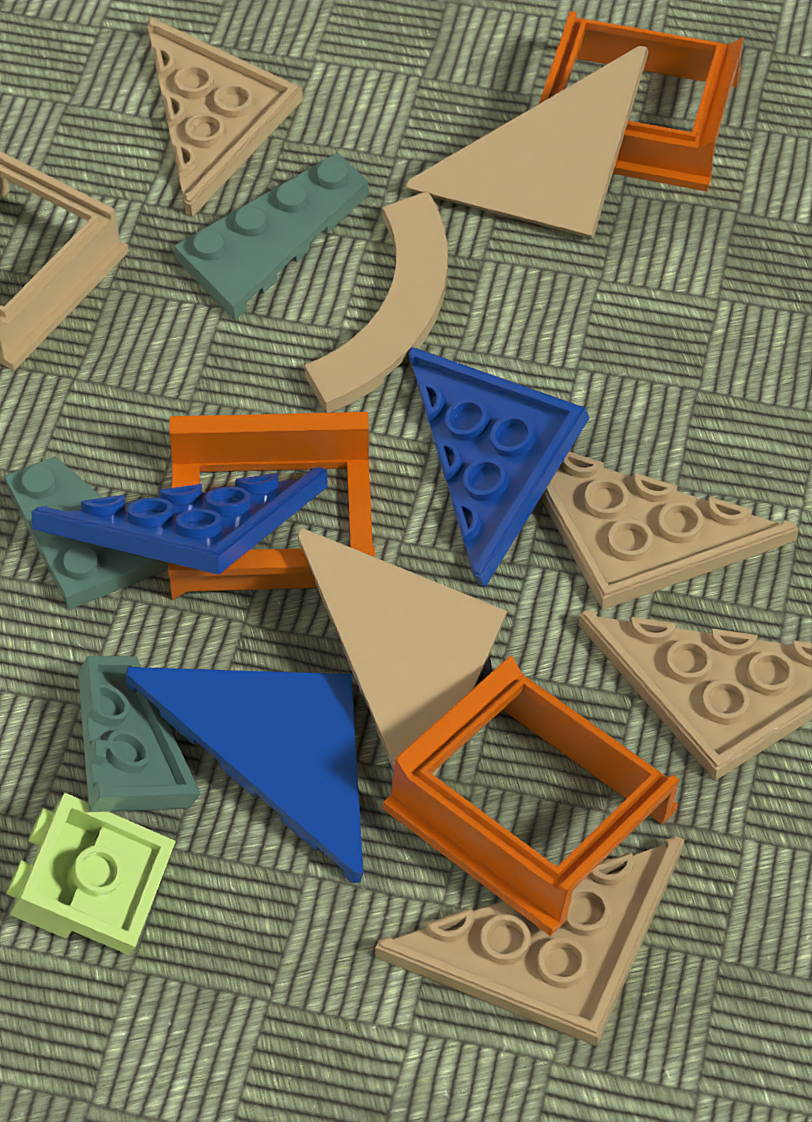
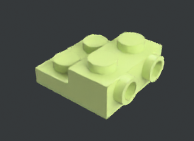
M64 792L53 812L42 808L33 826L28 842L38 845L31 864L23 860L19 862L9 883L6 894L16 898L10 915L65 939L74 931L130 955L136 947L176 841L111 812H89L88 802Z

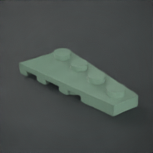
M337 152L174 245L175 259L236 320L247 310V301L258 291L264 294L277 282V273L291 260L298 262L310 251V242L321 232L329 233L369 195L368 180Z

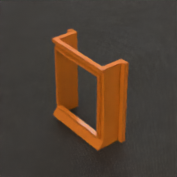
M570 11L539 104L567 88L576 59L609 64L638 46L647 47L648 56L643 71L706 82L692 132L628 121L613 174L708 192L718 134L731 88L737 87L740 76L744 37L730 44H723L577 18V12Z
M368 412L170 416L172 488L200 484V472L305 470L322 467L323 469H347L350 547L375 557V547H373ZM301 548L249 550L219 575L168 563L172 600L188 591L317 588L314 576Z
M510 655L395 758L391 795L383 801L382 809L549 936H552L566 922L573 890L648 815L663 825L677 811L678 803L674 799L680 779L673 774L668 778L527 678L521 672L512 655ZM501 710L505 711L626 799L558 866L544 858L432 774Z

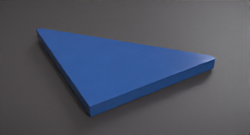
M411 347L408 352L409 359L414 369L418 383L417 386L452 498V505L470 559L472 573L477 584L486 587L589 420V415L586 408Z
M322 467L310 468V472L300 479L279 482L278 473L238 478L235 480V487H220L209 492H202V484L161 489L159 491V498H143L132 503H125V495L83 500L81 502V510L68 512L49 508L48 506H41L31 512L33 530L219 575L328 487L327 470Z
M127 667L126 686L133 692L139 691L160 710L159 715L192 744H195V742L200 744L220 762V768L253 797L258 795L282 816L281 821L312 849L316 851L319 848L343 869V876L351 883L361 882L363 876V857L351 674Z

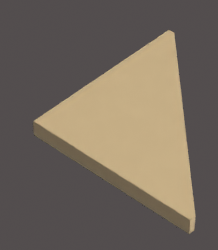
M151 17L147 21L148 34L186 214L193 217L303 101L302 88Z
M638 46L419 173L408 180L406 188L409 192L417 194L429 191L431 197L593 239L648 56L647 47Z
M568 452L541 496L544 506L602 610L797 541L799 529L795 523L784 520L783 524L760 518L751 515V509L711 496L709 501L679 492L677 491L678 486L636 473L635 477L604 468V462L572 452Z
M301 528L298 533L299 546L302 552H304L319 594L340 638L347 661L360 692L365 698L380 740L394 770L395 758L476 687L505 621L507 611ZM441 766L432 773L435 777H437Z
M588 610L579 614L578 626L714 781L812 720V643L793 640V645L757 640L758 635L719 629H712V633L677 628V623L631 617V621L597 617V612Z
M675 836L666 839L664 845L635 855L629 852L601 862L573 890L566 922L552 936H549L506 902L501 901L475 911L469 908L426 923V928L392 939L391 936L380 939L375 947L376 958L597 1047L683 851L685 839Z

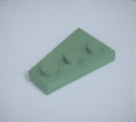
M56 456L4 476L7 489L68 610L168 570V562L33 530L31 512L37 507L48 506L49 508L68 512L81 510V502L83 500L103 498Z
M87 656L78 670L89 812L190 808L201 793L167 721L159 715L160 710L139 691L133 692L126 686L127 667H141L137 656Z

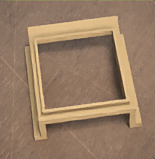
M0 151V200L10 191L8 181L87 221L5 306L0 305V364L15 371L129 252L127 244L120 241L115 209Z

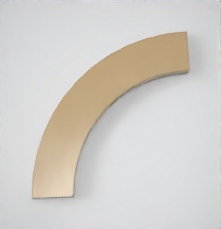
M429 191L382 207L383 221L390 232L395 248L396 267L391 287L378 312L356 336L324 357L304 365L305 378L326 413H331L345 407L382 385L384 377L394 371L402 362L407 363L410 360L408 355L410 348H420L437 320L444 301L448 280V246L439 210Z

